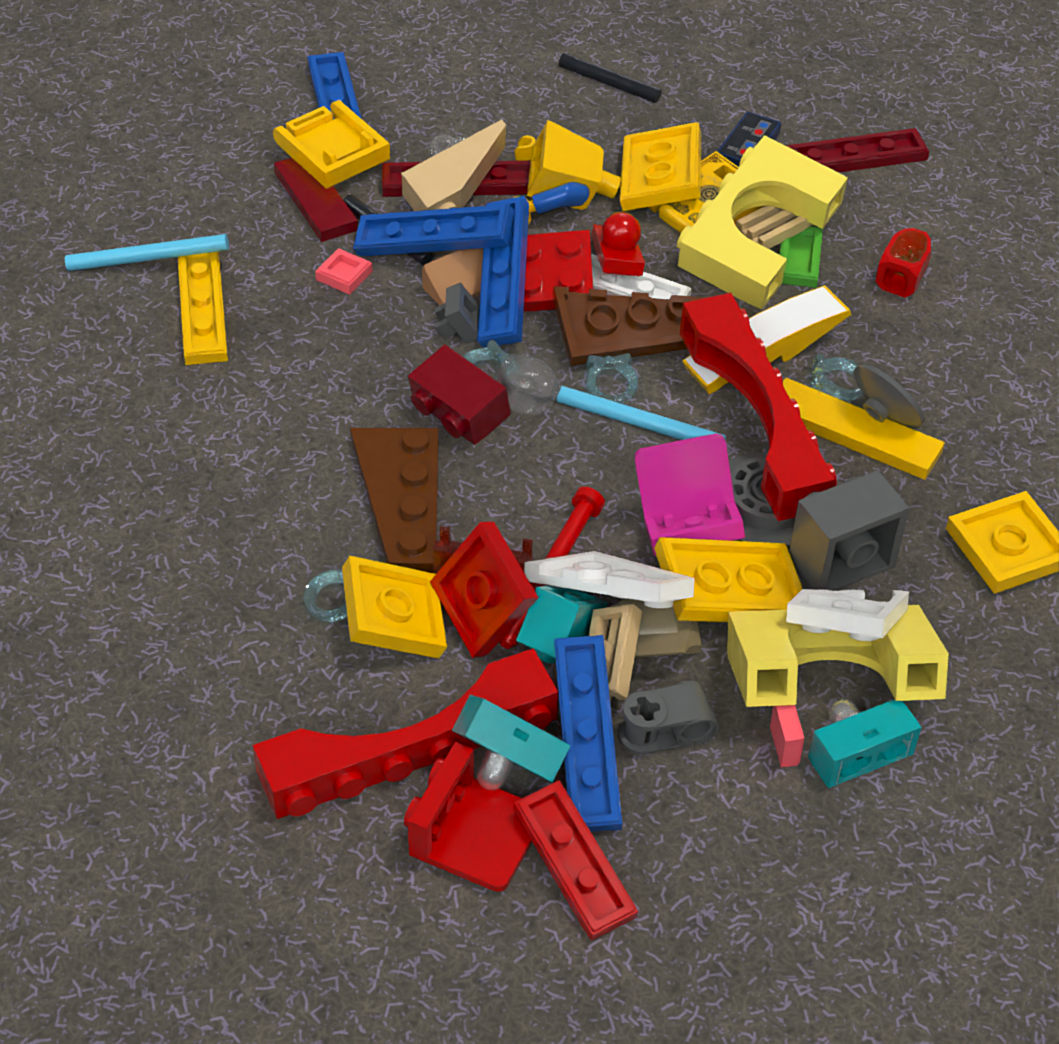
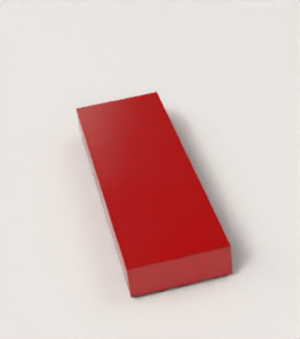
M560 780L514 802L513 810L591 941L637 918L638 909Z

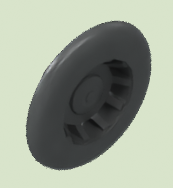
M751 453L730 459L729 466L734 501L743 520L745 538L737 540L786 543V546L790 547L795 518L778 522L761 490L765 460L768 453Z

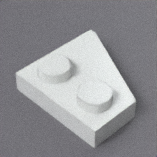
M802 589L787 603L786 622L800 624L808 632L826 633L836 630L847 632L851 638L856 640L875 641L883 638L908 610L909 591L893 590V596L889 602L865 600L864 590L830 591Z

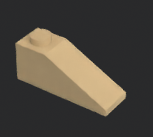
M501 119L401 173L402 195L414 211L464 208L504 150L506 124Z

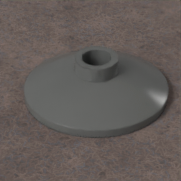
M863 363L856 366L853 370V376L859 390L867 400L863 407L872 418L879 422H883L887 418L913 429L921 427L925 421L921 408L898 382L874 366Z

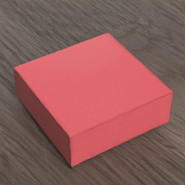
M338 248L315 271L316 280L350 295L373 272L372 262Z
M773 706L770 729L781 767L798 766L802 755L804 734L796 706Z

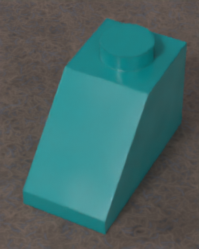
M557 586L537 587L535 592L539 598L528 609L516 641L529 646L530 649L534 648L540 660L555 664L554 639L587 636L590 630L593 609L606 608L608 605L607 601L581 590Z

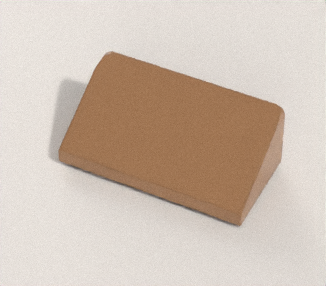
M483 248L456 250L425 264L422 268L423 289L439 305L444 304L446 301V288L460 282L473 298L479 296L481 292Z

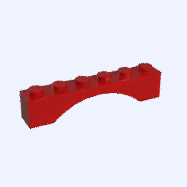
M732 293L683 303L679 332L696 364L715 372L731 383L748 399L759 415L767 434L769 449L765 460L761 490L778 522L795 518L799 500L804 499L813 492H822L837 486V477L833 466L830 463H826L822 457L814 432L807 430L801 419L798 403L794 398L790 399L783 387L780 371L778 368L772 367L766 356V349L762 339L756 338L750 327L746 310L739 308Z
M532 648L489 663L477 682L459 700L440 713L412 726L386 733L357 736L324 734L300 728L254 744L253 752L256 773L276 819L288 815L302 816L311 812L319 804L338 797L341 799L353 798L359 795L366 787L380 782L403 780L412 771L434 764L440 757L445 759L455 742L472 749L481 747L451 731L470 695L486 699L542 730L551 721L557 720L558 690L536 651Z

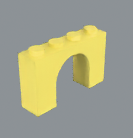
M764 135L755 148L749 147L745 151L737 171L734 174L728 173L720 185L719 194L715 199H708L699 212L698 220L693 227H685L677 241V248L680 249L678 267L727 293H732L734 297L763 309L783 282L787 259L744 236L734 224V218L741 212L753 207L773 206L790 211L796 216H802L809 223L823 229L842 204L848 177Z
M908 605V610L883 638L875 641L856 640L851 638L849 633L836 630L826 633L808 632L800 624L786 622L787 610L728 612L727 654L746 707L796 705L798 665L819 660L854 662L877 671L884 678L896 701L946 698L949 653L919 605Z

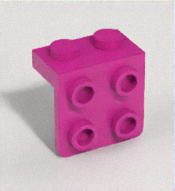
M715 433L640 448L635 452L634 462L645 527L654 556H656L654 547L659 537L728 541L745 538L743 520L734 501L727 445L721 434Z

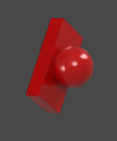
M626 212L613 213L606 218L603 225L593 224L591 239L602 272L643 276L645 261L638 245L641 238V226L638 220L631 214Z

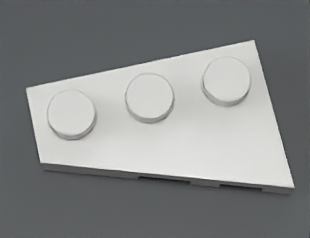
M596 551L525 562L524 573L529 582L611 595L617 598L644 601L645 606L652 608H670L675 600L694 597L693 577Z

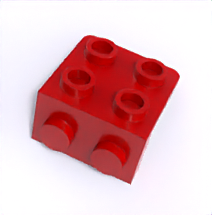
M455 742L446 758L440 757L434 763L428 778V788L422 798L414 797L407 808L404 826L408 827L409 855L492 891L502 892L506 890L532 844L530 837L513 810L514 802L522 798L474 779V749Z

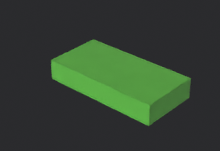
M810 226L795 236L781 242L779 255L787 259L782 284L817 288L823 229Z

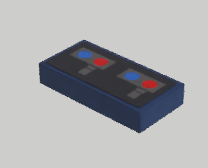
M747 111L717 152L739 167L745 151L749 147L755 148L764 135L773 140L777 138L780 134L782 122Z

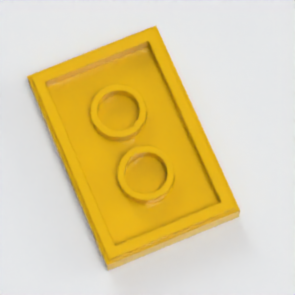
M689 123L624 136L620 203L623 211L701 198V130L699 123Z
M659 537L654 547L661 569L694 578V597L673 601L677 621L728 622V612L787 610V603L803 589L786 543Z

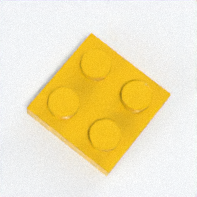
M1027 491L948 517L945 529L994 594L1059 572V531Z
M349 555L342 566L350 642L439 659L447 648L440 599L430 583L436 574Z

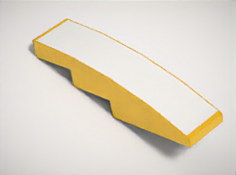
M824 285L770 307L750 317L749 322L756 338L762 339L766 349V356L770 363L778 357L783 362H786L851 315V311ZM691 355L682 360L685 369L708 394L716 392L728 383V381L715 372L696 364Z

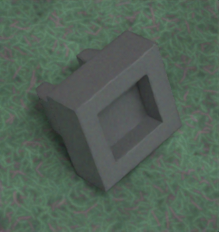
M461 282L446 288L445 303L435 308V313L441 321L434 323V328L442 337L447 338L457 332L465 342H472L477 340L480 306Z

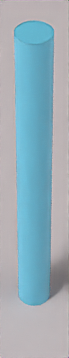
M227 234L70 254L65 255V266L67 271L226 251L229 250V240Z
M561 386L557 396V402L679 440L716 433L565 386Z

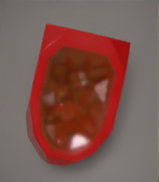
M906 228L893 235L878 265L875 282L882 290L904 298L916 292L931 259V238L927 232L915 228Z

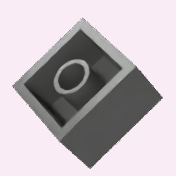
M878 470L861 477H852L843 484L825 491L813 492L807 495L804 499L798 501L789 549L796 572L809 589L837 591L894 568L910 507Z

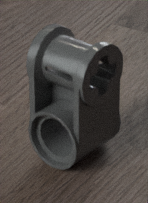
M683 681L673 686L648 691H637L630 694L623 704L622 712L625 721L620 725L618 738L624 749L630 753L643 755L680 746H693L692 741H697L698 744L706 743L717 734L719 725L702 685L696 681ZM640 704L639 715H636L637 706ZM647 731H650L648 742L645 743Z

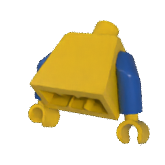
M547 120L536 141L534 137L528 135L519 139L518 147L515 149L516 161L531 160L527 196L532 197L533 200L528 201V225L531 222V212L537 211L538 214H542L560 207H572L583 210L588 207L596 193L611 199L615 197L620 186L621 177L603 170L604 150L601 146Z

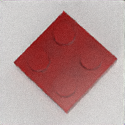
M590 230L528 235L524 311L556 309L552 297L554 286L569 287L568 292L589 293V289H594Z
M494 521L480 522L430 581L472 658L488 655L539 598Z

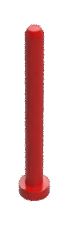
M580 487L577 489L572 498L574 509L545 559L569 555L590 516L597 517L605 506V499L597 490L590 487ZM533 582L530 583L534 591L537 587L540 586H551ZM527 611L500 640L499 643L503 648L510 649L518 643L516 640Z

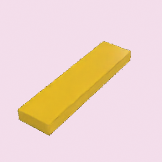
M219 252L178 257L185 365L228 361Z
M785 378L783 381V387L790 399L794 398L798 403L801 419L807 430H812L815 435L926 480L943 452L945 444L943 441L887 418L883 422H879L872 418L865 409L789 378Z

